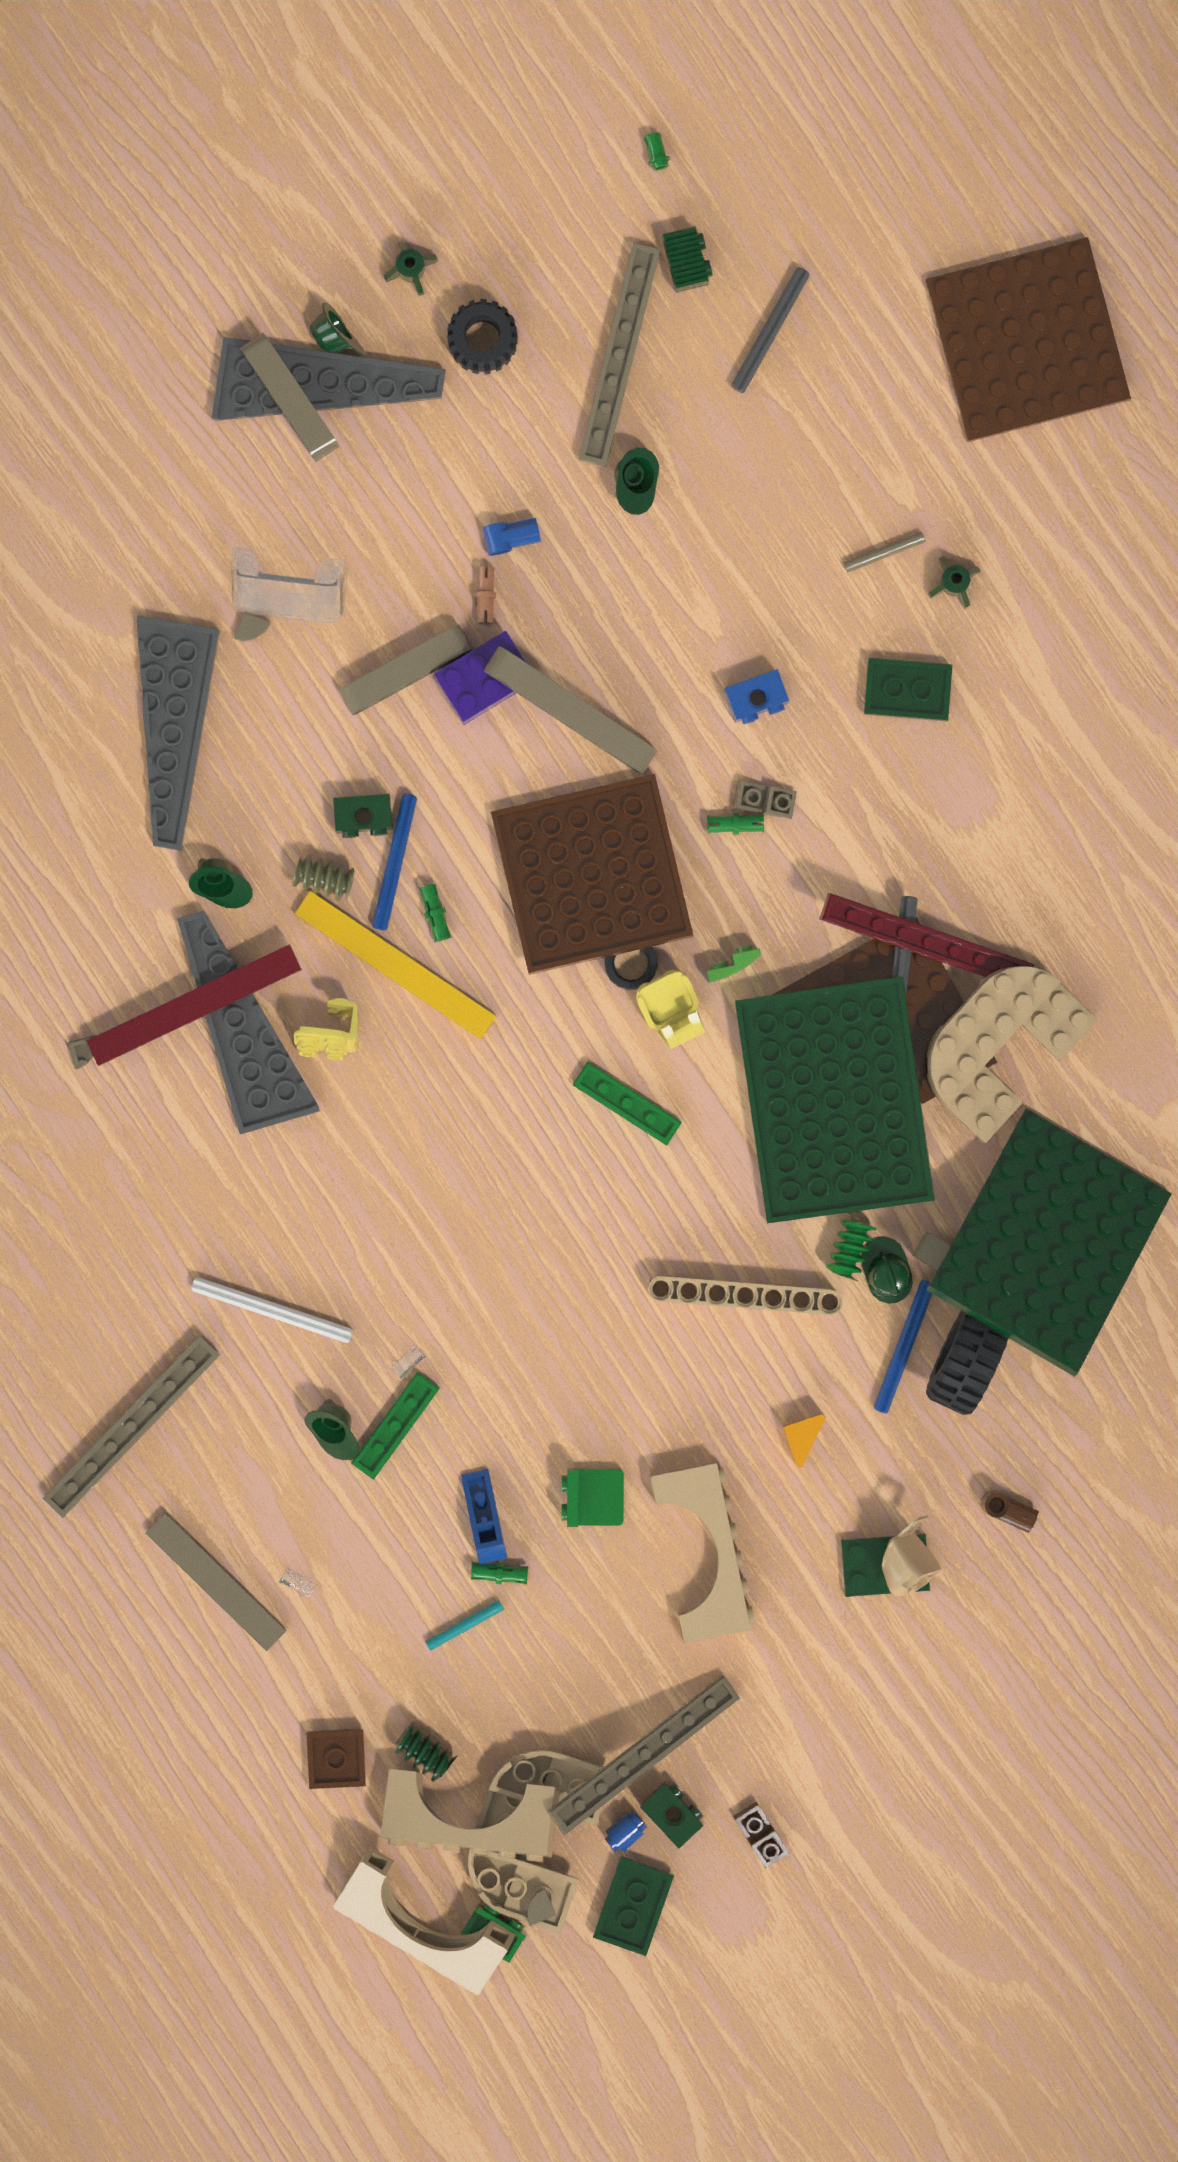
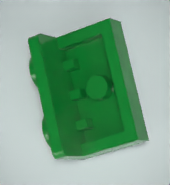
M478 1903L461 1934L475 1933L488 1925L491 1920L515 1934L508 1951L503 1957V1960L510 1963L522 1941L527 1936V1932L523 1930L525 1926L513 1918L507 1921L499 1916V1912L493 1910L487 1904L482 1906Z

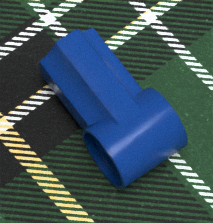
M536 518L509 524L506 522L494 523L482 528L489 556L504 554L512 551V548L541 542Z

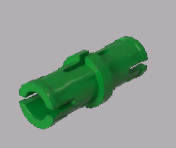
M733 813V816L707 815V823H719L718 826H707L708 833L733 832V835H739V832H764V825L752 824L753 822H764V814L739 816L738 813Z
M436 883L419 888L426 911L424 916L429 921L434 943L452 938L445 918L446 909L442 907Z
M472 1562L471 1580L496 1581V1584H502V1582L527 1584L528 1566L503 1565V1562H498L497 1564Z

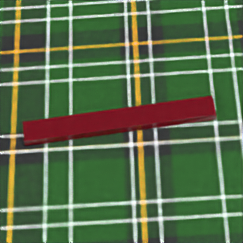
M832 893L827 894L819 920L982 977H987L991 973L1007 967H1034L1035 965Z
M289 944L90 1038L86 1042L97 1065L101 1066L302 971V968Z

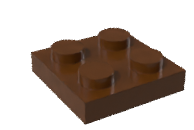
M364 1729L306 1732L309 1789L366 1786Z

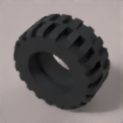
M960 1311L948 1333L930 1375L926 1390L928 1398L962 1415L972 1414L983 1398L996 1372L1009 1338L965 1312Z

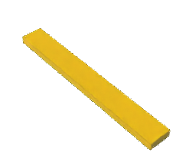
M310 891L295 912L296 916L480 1040L497 1017Z

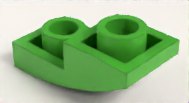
M753 945L736 948L737 953L732 954L733 966L728 967V962L711 965L712 970L706 972L708 983L728 978L745 969L761 955L760 949L754 950Z

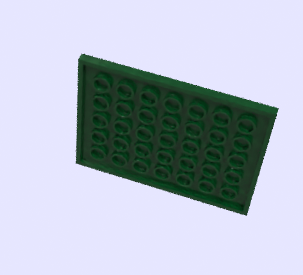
M903 976L735 1000L767 1224L935 1201Z
M1026 1108L926 1290L1075 1377L1080 1371L1172 1193Z

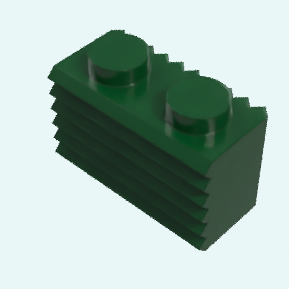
M695 226L663 234L662 239L675 292L679 293L707 286L709 284L708 277L713 276L710 261H704L702 250L706 249L703 233L697 234Z

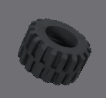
M480 299L481 302L472 300L469 301V305L460 306L458 308L459 311L451 317V323L448 324L447 329L449 350L454 360L460 363L463 369H470L475 374H479V372L491 374L492 370L496 369V372L501 370L504 364L507 365L511 361L512 355H515L516 345L518 344L517 326L513 316L508 313V309L504 306H498V302L492 300V303H489L487 299ZM486 322L497 328L499 341L494 348L488 351H476L467 344L466 333L476 323Z

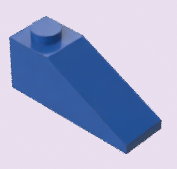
M486 1469L461 1475L475 1548L480 1564L508 1558L489 1470Z

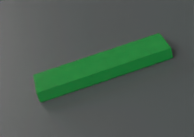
M588 1061L572 1085L666 1146L682 1123Z
M417 1372L351 1464L374 1480L440 1388Z

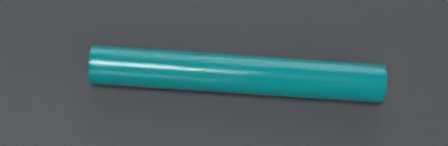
M500 1600L426 1640L425 1642L429 1650L432 1651L503 1611L504 1607Z

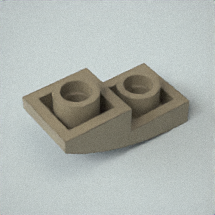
M738 781L733 809L792 819L797 791Z

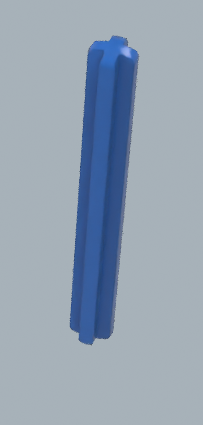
M404 793L401 798L372 924L373 928L386 931L388 928L417 802V797L408 793Z
M920 1281L874 1404L876 1411L887 1414L932 1297V1293L926 1290L930 1281Z

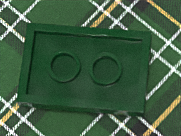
M868 658L864 715L947 722L953 665Z
M916 1534L927 1547L926 1534ZM895 1536L841 1540L845 1597L892 1594L889 1591L883 1574L882 1562L888 1543ZM928 1582L915 1592L930 1591V1583Z
M620 1856L593 1938L647 1956L674 1874Z

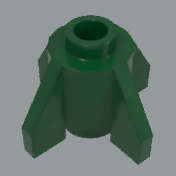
M403 241L398 242L401 253L397 256L396 266L384 275L385 281L389 282L400 277L406 282H414L418 295H424L419 279L423 276L426 266L438 262L436 254L421 255L414 249H407ZM409 261L415 264L413 267H406V263Z
M945 556L939 558L938 561L944 572L940 585L928 593L930 599L944 591L947 595L958 596L964 609L970 607L966 590L969 587L971 577L981 572L979 567L967 570L961 565H952ZM954 575L955 578L960 577V583H953L951 576Z

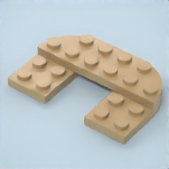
M1023 966L1007 967L985 977L978 984L979 987L943 1026L940 1025L927 1049V1079L934 1095L948 1111L984 1144L1023 1103L985 1066L1020 1026L1057 1061H1061L1097 1021L1060 984L1061 981L1038 968Z
M533 1749L517 1754L505 1762L493 1777L475 1829L493 1826L509 1817L521 1803L527 1784L551 1786L560 1789V1802L601 1770L603 1766L560 1753V1751L553 1749ZM602 1807L586 1818L584 1822L597 1825ZM469 1848L468 1869L470 1879L480 1898L489 1907L503 1915L528 1923L529 1904L535 1894L545 1888L556 1916L534 1925L561 1934L579 1878L525 1861L526 1855L516 1854L515 1859L498 1857L499 1852L488 1851L487 1856L471 1854V1849Z

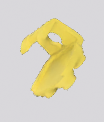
M669 970L663 976L650 983H643L639 987L636 994L638 1006L648 1026L656 1029L660 1038L670 1049L706 1032L697 1010L699 1000L684 972Z
M343 998L328 1000L327 1007H333L328 1009L329 1016L352 1018L350 1033L340 1030L301 1026L300 1030L294 1032V1044L299 1050V1055L315 1057L316 1052L325 1051L328 1059L340 1061L344 1059L347 1052H356L358 1047L357 1005Z

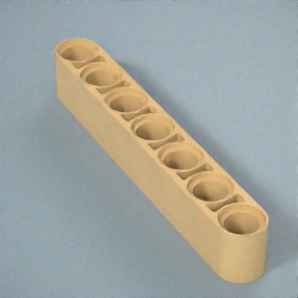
M657 1276L648 1285L650 1296L660 1302L823 1315L836 1314L843 1304L840 1294L830 1289ZM660 1280L665 1281L669 1286L668 1293L663 1297L656 1296L652 1289L654 1283ZM686 1283H693L697 1288V1293L692 1299H685L681 1295V1287ZM714 1285H720L725 1290V1296L720 1301H713L709 1297V1290ZM743 1287H747L753 1292L752 1300L746 1304L739 1302L737 1299V1293ZM775 1289L780 1293L781 1300L779 1304L770 1306L767 1304L765 1296L768 1291ZM798 1292H805L809 1297V1303L804 1308L796 1307L793 1302V1298ZM827 1294H833L837 1299V1305L832 1310L824 1309L821 1303L822 1298Z

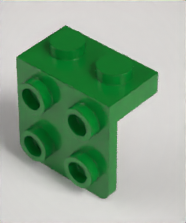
M568 1469L567 1475H562V1492H567V1504H562V1521H567V1527L620 1526L623 1524L624 1473L621 1469Z

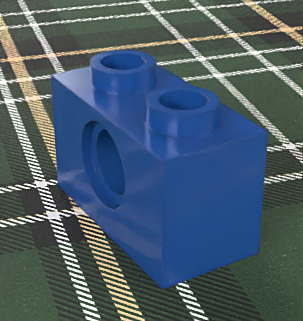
M778 669L724 689L735 723L742 720L743 725L758 720V714L766 711L769 712V715L779 713L785 710L784 705L789 703V698ZM756 691L763 693L766 699L765 703L760 706L752 704L749 698L751 693Z

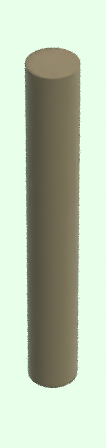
M922 532L868 552L843 562L845 569L848 573L926 542Z

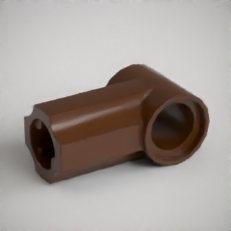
M988 1491L981 1499V1508L989 1516L1027 1533L1034 1527L1039 1513L1038 1510L998 1491ZM994 1497H999L1002 1501L1001 1508L995 1512L990 1511L989 1501Z

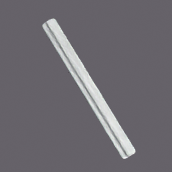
M195 1277L191 1286L193 1292L345 1343L350 1342L353 1330L349 1327L200 1277Z

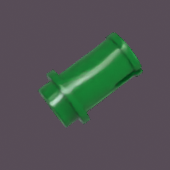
M659 132L644 137L650 158L648 164L652 166L654 171L667 168L669 166L668 161H670V157L666 156L661 138L662 135Z

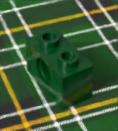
M390 794L333 798L335 830L337 834L342 833V838L359 837V832L370 831V836L387 835V830H393ZM366 809L371 812V819L368 823L360 824L356 821V813L359 810Z
M664 1781L640 1804V1808L680 1849L704 1826L700 1820L703 1814L693 1804L688 1807L681 1799L684 1794L674 1783L669 1786ZM671 1806H677L682 1810V1815L677 1820H670L666 1816V1810Z

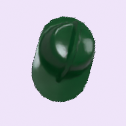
M323 302V312L310 326V331L320 348L327 352L336 353L351 347L360 355L365 356L363 347L349 332L336 310L327 302Z
M637 447L629 450L617 463L614 471L618 503L624 511L631 515H640L647 512L655 498L659 464L653 452L646 448Z
M201 858L198 862L197 870L189 878V888L192 892L225 908L236 909L244 907L253 897V889L250 883L234 873L231 865L224 859Z
M888 1237L873 1239V1241L868 1242L866 1245L870 1249L869 1252H862V1257L866 1259L865 1262H862V1268L872 1295L881 1302L887 1304L898 1303L907 1297L913 1285L912 1273L902 1246L894 1239Z
M327 1399L316 1411L307 1413L305 1425L326 1453L340 1460H351L357 1456L359 1444L351 1432V1415L345 1408L335 1404L331 1399Z

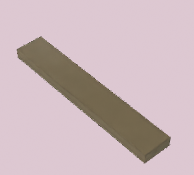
M167 1513L145 1533L265 1651H268L287 1631Z

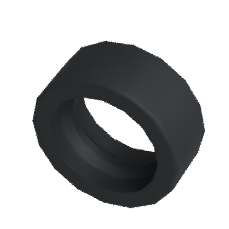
M653 947L640 949L647 957L648 966L646 972L641 977L633 980L625 979L617 973L614 964L616 955L605 957V971L610 981L619 988L626 990H636L643 983L650 982L654 978L658 966L657 954Z

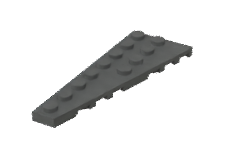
M223 338L212 420L222 421L283 415L240 350L242 346L250 342L249 340ZM272 344L316 411L442 399L446 369Z
M137 615L153 846L182 851L220 630Z
M205 911L177 918L197 988L238 969ZM254 994L206 1016L240 1135L320 1112L316 1100Z

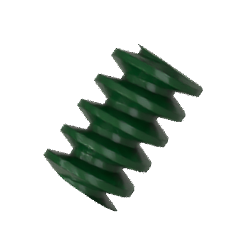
M412 1721L397 1740L395 1753L399 1754L406 1750L404 1760L408 1761L415 1757L413 1767L416 1768L424 1764L422 1774L425 1775L433 1771L431 1781L434 1782L444 1775L458 1755L449 1760L450 1749L447 1748L440 1753L442 1743L439 1741L431 1746L433 1736L430 1734L422 1739L424 1729L419 1728L413 1732L415 1722Z

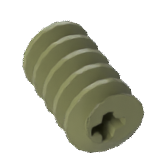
M308 854L304 861L300 857L292 886L297 887L302 881L304 890H308L313 884L314 893L318 894L324 887V895L326 897H329L335 891L336 900H340L345 894L347 901L355 871L351 867L348 873L345 874L343 864H340L335 871L333 870V861H329L326 867H323L322 858L320 857L313 864L312 856Z

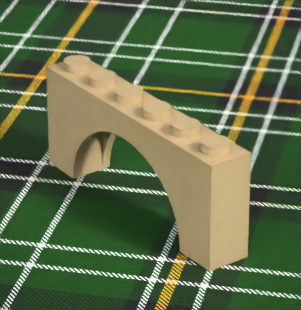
M717 1462L650 1475L656 1504H674L696 1514L710 1530L717 1548V1573L710 1591L698 1605L678 1614L684 1644L751 1630L750 1623H754L755 1620L752 1606L746 1607L744 1595H749L746 1578L740 1579L738 1569L744 1567L741 1551H735L733 1540L738 1539L735 1522L729 1523L727 1512L732 1511L729 1495H723L721 1486L722 1484H727L724 1468H718Z
M389 1769L380 1837L388 1839V1844L395 1846H405V1841L416 1842L415 1847L422 1849H432L434 1844L443 1845V1851L460 1853L461 1847L470 1848L471 1854L487 1856L488 1851L499 1852L498 1857L515 1859L516 1854L527 1855L526 1860L543 1862V1857L552 1858L556 1824L547 1811L559 1802L560 1789L551 1786L527 1784L521 1803L509 1817L487 1828L462 1829L444 1822L431 1809L424 1795L421 1773Z
M370 1846L341 1891L333 1908L478 1996L508 1951L515 1934L492 1920L483 1929L468 1935H447L419 1924L401 1908L393 1895L390 1886V1870L394 1860Z

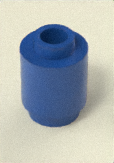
M632 1810L629 1814L624 1813L605 1830L608 1834L605 1840L614 1851L620 1848L625 1852L644 1835L643 1831L647 1826Z

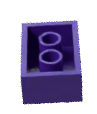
M507 631L502 632L434 674L436 681L463 725L517 694L484 671L498 646L524 661Z

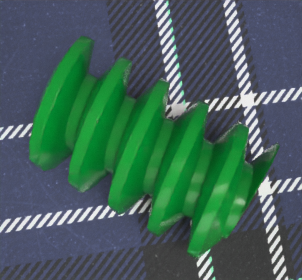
M851 1219L850 1221L841 1222V1225L847 1231H839L837 1233L843 1242H834L833 1246L839 1252L830 1253L829 1256L836 1262L827 1263L826 1268L834 1274L858 1282L852 1276V1273L862 1272L856 1266V1263L866 1261L860 1255V1252H869L870 1249L863 1243L864 1241H873V1238L867 1232L876 1231L877 1228Z

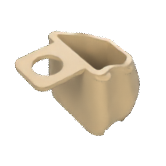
M928 1515L915 1519L900 1534L890 1539L883 1557L882 1570L889 1591L893 1595L904 1596L908 1593H913L930 1582L936 1574L942 1571L936 1558L916 1533H914L929 1519Z

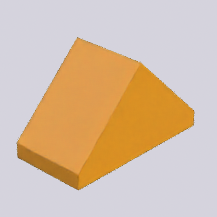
M819 1413L783 1426L794 1462L797 1466L802 1468L826 1419L825 1415Z

